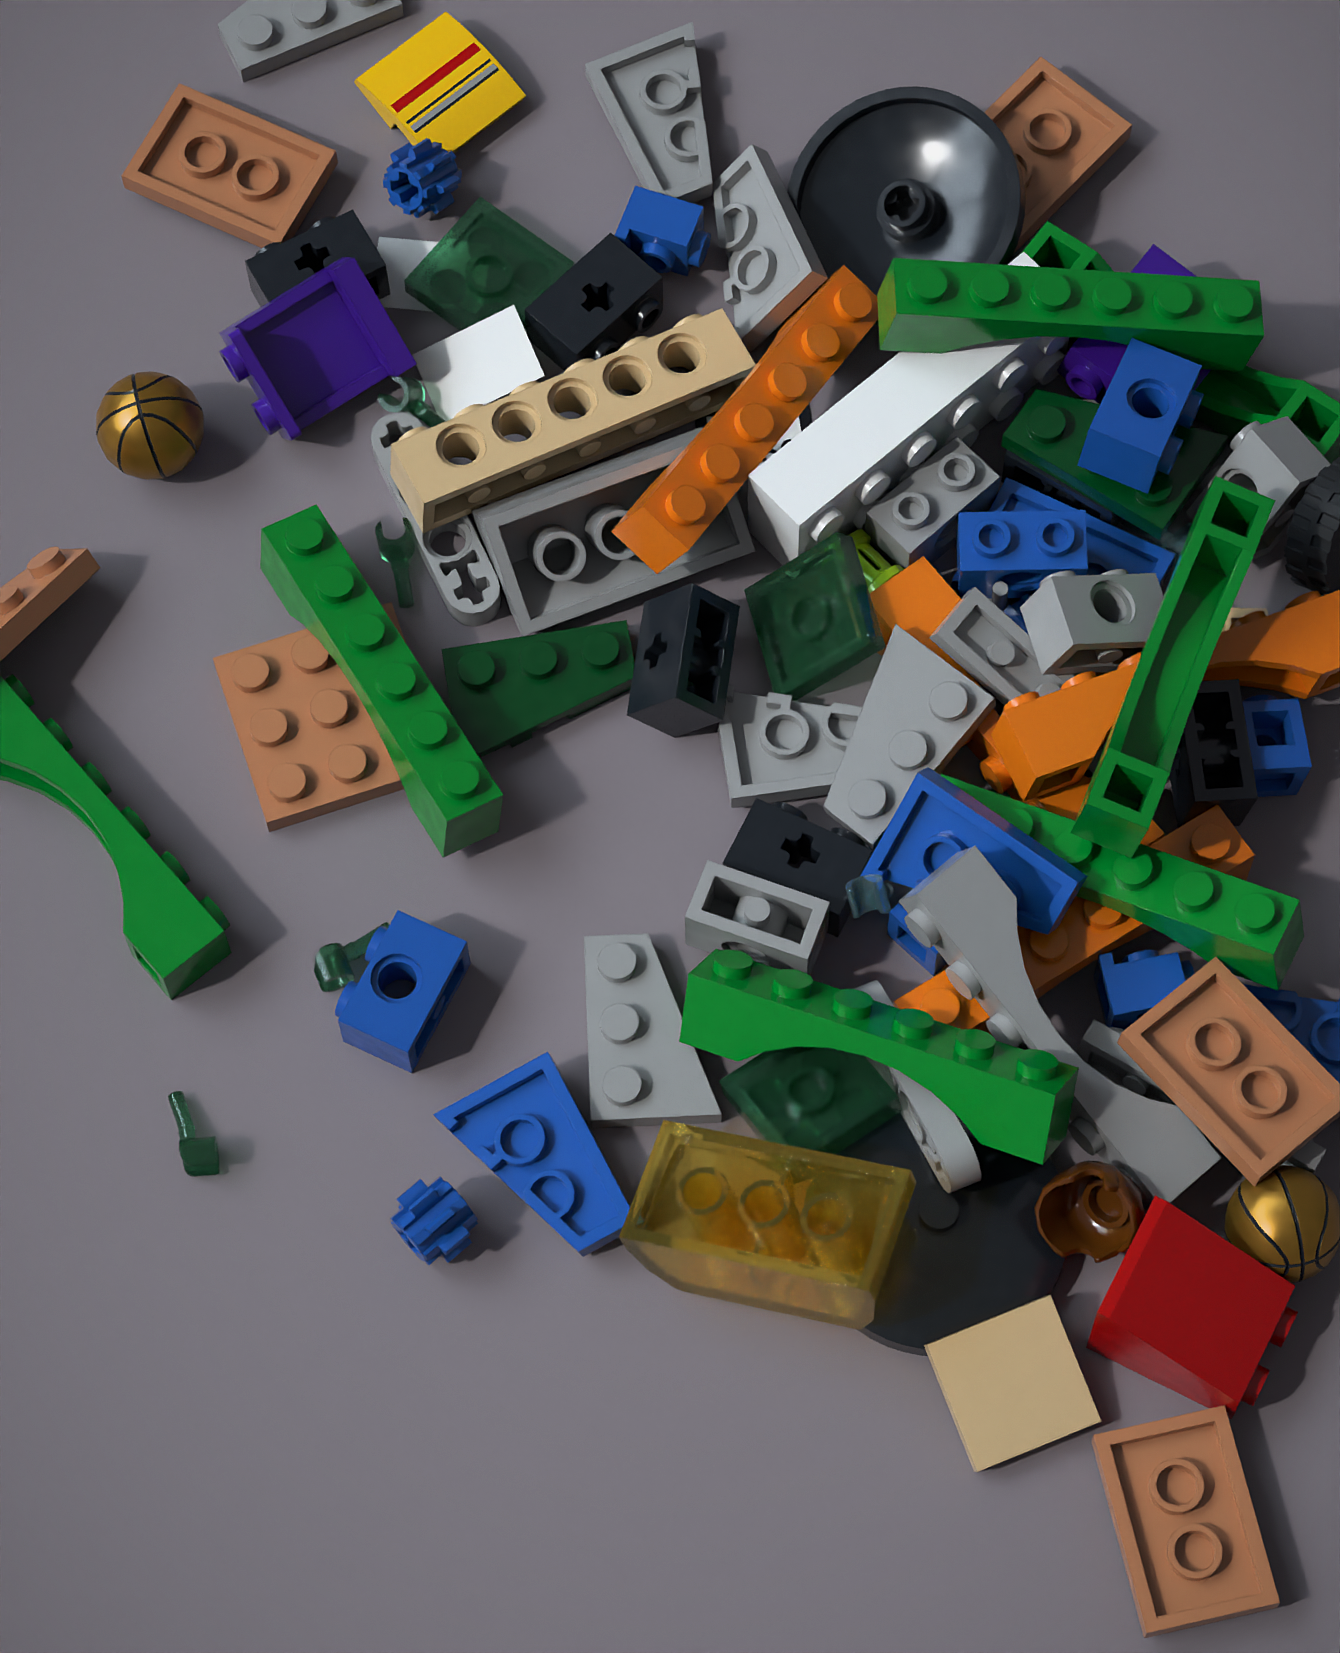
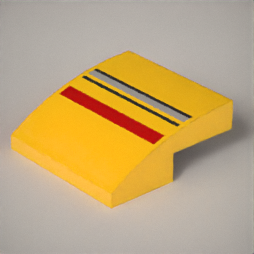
M446 11L354 81L390 129L397 125L413 146L428 138L431 140V143H442L443 149L448 152L452 150L453 153L517 106L526 97V94L491 53Z

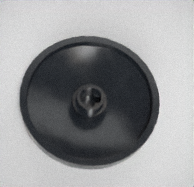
M912 86L885 89L864 96L843 107L831 116L808 141L793 168L787 193L827 277H830L840 267L845 265L876 296L893 258L1008 265L1018 245L1025 218L1026 196L1022 170L1017 156L997 125L974 104L947 91L928 87ZM878 320L875 322L874 325L879 326Z
M893 1101L877 1107L855 1120L839 1134L822 1156L813 1174L806 1200L804 1222L805 1245L814 1277L823 1294L834 1309L849 1324L870 1339L884 1346L905 1353L928 1356L924 1347L925 1344L1044 1296L1051 1295L1059 1279L1065 1257H1061L1053 1252L1038 1232L1034 1208L1042 1189L1058 1174V1171L1050 1157L1042 1165L980 1144L963 1121L956 1115L976 1153L981 1170V1181L947 1193L938 1181L897 1105Z

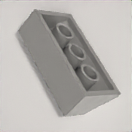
M703 427L471 510L487 557L498 577L500 589L522 636L755 551L736 493L694 545L658 574L611 532L644 491L687 447Z

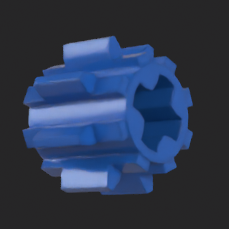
M426 138L414 146L407 143L390 154L394 163L386 169L387 173L384 174L383 188H387L390 195L388 200L393 206L398 205L403 209L404 214H414L416 218H419L429 211L437 214L455 202L451 193L461 183L462 169L457 167L454 160L457 157L452 150L448 152L442 148V143H431V140Z
M438 1177L428 1187L419 1179L396 1199L400 1206L398 1207L399 1211L390 1218L391 1224L406 1245L421 1261H425L427 1265H430L440 1256L449 1263L472 1243L469 1239V1231L478 1224V1219L462 1196L453 1186L444 1181L442 1177Z

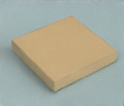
M1051 1295L1044 1296L924 1345L974 1472H979L1101 1422Z

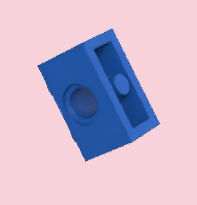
M1131 338L1089 427L1077 466L1148 494L1157 472L1160 471L1169 475L1183 443V439L1174 436L1178 426L1190 429L1198 413L1204 394L1195 391L1194 388L1202 365Z
M1086 510L958 513L957 574L958 596L961 599L967 591L974 587L988 599L992 598L993 585L1000 581L1008 586V598H1021L1026 594L1032 596L1040 588V582L1051 574L1060 571H1074L1076 575H1087Z
M397 910L389 927L380 926L373 934L365 954V961L369 962L358 983L351 980L345 986L337 1002L335 1016L339 1017L338 1024L343 1042L413 1073L465 976L471 961L467 941ZM395 980H408L416 985L412 993L404 998L393 999L383 994L385 987Z

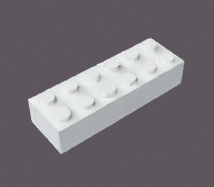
M1025 252L1008 264L1040 267ZM1070 337L1005 339L971 345L941 354L900 351L748 475L749 532L797 580L812 567L816 570L824 568L829 555L842 540L856 530L862 529L865 531L866 512L957 436L970 448L976 441L979 430L994 418L997 421H1002L1010 416L1022 402L1023 394L1038 382L1045 385L1059 375L1057 369L1067 354Z

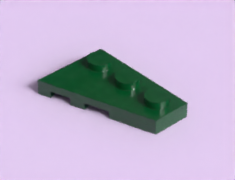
M1036 389L1003 434L1001 446L1158 540H1161L1227 444V435L1194 427L1187 429L1179 425L1174 436L1183 439V443L1169 475L1158 471L1148 494L1077 466L1089 427L1100 404Z
M627 620L441 649L452 716L480 759L508 744L513 748L533 738V732L563 717L572 719L631 690L635 665Z

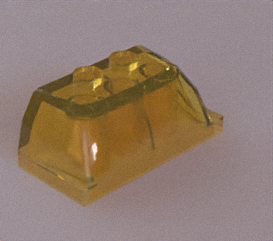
M663 1120L619 1238L625 1248L648 1271L675 1289L861 1330L875 1318L887 1277L889 1260L910 1203L916 1180L909 1169Z

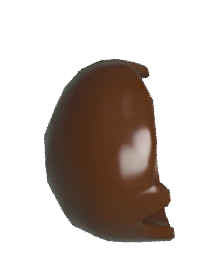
M1083 1161L1058 1173L1042 1189L1034 1208L1038 1232L1053 1252L1061 1257L1074 1253L1087 1254L1094 1258L1095 1263L1104 1262L1117 1256L1120 1252L1128 1250L1145 1217L1141 1192L1135 1182L1113 1165L1100 1161Z

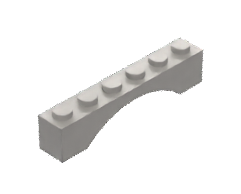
M976 845L957 852L899 900V903L908 913L904 920L911 933L924 946L928 948L934 946L949 965L945 972L952 985L965 998L969 1000L975 998L990 1017L986 1021V1025L996 1041L1024 1050H1043L1054 1055L1060 1062L1079 1067L1070 1113V1120L1072 1122L1068 1125V1130L1084 1151L1092 1156L1098 1154L1104 1163L1113 1165L1135 1182L1141 1192L1144 1210H1148L1154 1196H1158L1170 1203L1221 1159L1196 1125L1177 1105L1148 1099L1115 1084L1085 1063L1058 1034L1040 1006L1024 967L1017 932V898Z

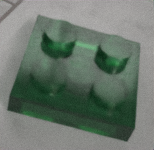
M479 197L404 280L405 292L460 331L512 305H515L524 329H526L524 309L574 266V262L485 199Z
M836 532L744 589L773 691L778 694L791 695L792 701H797L886 647L852 536Z
M791 1047L762 1052L719 1080L723 1095L793 1182L903 1111L899 1096L865 1056L832 1048Z

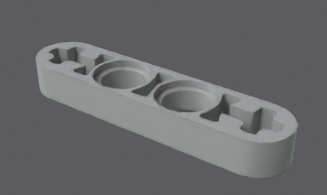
M395 412L387 414L379 419L372 428L371 443L375 462L450 615L454 620L463 625L474 627L484 625L494 619L500 610L502 598L498 577L467 515L422 533L390 475L391 446L389 438L394 435H400L401 437L406 432L423 425L416 417L408 413ZM447 531L456 532L466 540L465 546L456 555L441 556L431 548V542L435 536ZM467 568L469 578L475 590L478 592L482 591L483 602L473 605L469 598H464L462 581L459 573Z
M877 980L854 988L869 994L875 1001L893 1006L884 988ZM871 1059L943 1189L947 1193H951L981 1181V1170L976 1153L955 1113L931 1091L905 1074Z

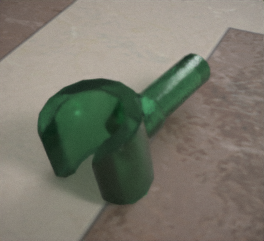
M392 376V379L403 387L404 398L401 403L390 394H378L380 405L388 412L412 414L430 428L446 422L425 402L424 387L415 378Z
M403 517L405 533L400 538H385L381 521L375 527V535L379 554L383 560L390 563L391 570L393 571L399 607L405 609L414 606L408 560L415 552V542L411 523L407 518Z
M385 922L380 926L388 928L390 924ZM380 926L344 946L340 943H331L319 949L315 958L314 973L323 992L344 988L351 980L354 981L355 975L349 962L360 958L361 955L366 953L373 934Z
M175 1091L169 1094L168 1100L179 1130V1152L183 1160L185 1173L191 1177L219 1174L220 1159L217 1137L197 1138L196 1129L184 1093L182 1091Z

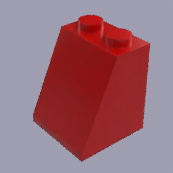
M1154 1196L1097 1311L1086 1348L1207 1408L1225 1405L1227 1416L1232 1420L1240 1401L1254 1406L1270 1372V1369L1259 1365L1260 1359L1269 1342L1280 1348L1282 1347L1298 1314V1311L1286 1306L1295 1285L1168 1201Z

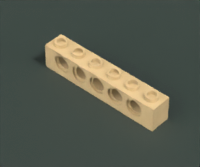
M723 308L704 316L693 314L680 320L672 329L650 338L647 336L636 337L626 342L618 351L597 360L591 358L580 360L567 368L563 374L541 383L538 381L526 382L515 388L509 396L487 405H470L458 412L453 419L431 428L422 426L406 432L397 442L391 444L390 475L422 533H425L472 513L471 510L529 490L718 411L756 364ZM684 367L691 372L676 373L669 368ZM628 389L634 391L636 395L623 396L615 391ZM571 411L582 415V417L568 419L561 416L560 413ZM519 434L526 437L527 440L513 442L507 440L504 436ZM454 457H465L472 462L466 465H456L448 460Z

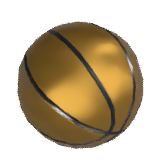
M153 371L137 372L135 375L131 374L117 381L103 397L96 413L97 440L107 460L126 475L147 480L163 479L165 476L169 477L183 470L197 454L204 437L203 411L194 393L177 378Z
M1281 1165L1256 1186H1253L1246 1178L1239 1184L1228 1203L1225 1215V1234L1228 1242L1290 1283H1296L1318 1274L1325 1266H1328L1335 1256L1340 1244V1206L1334 1192L1319 1177L1306 1169Z

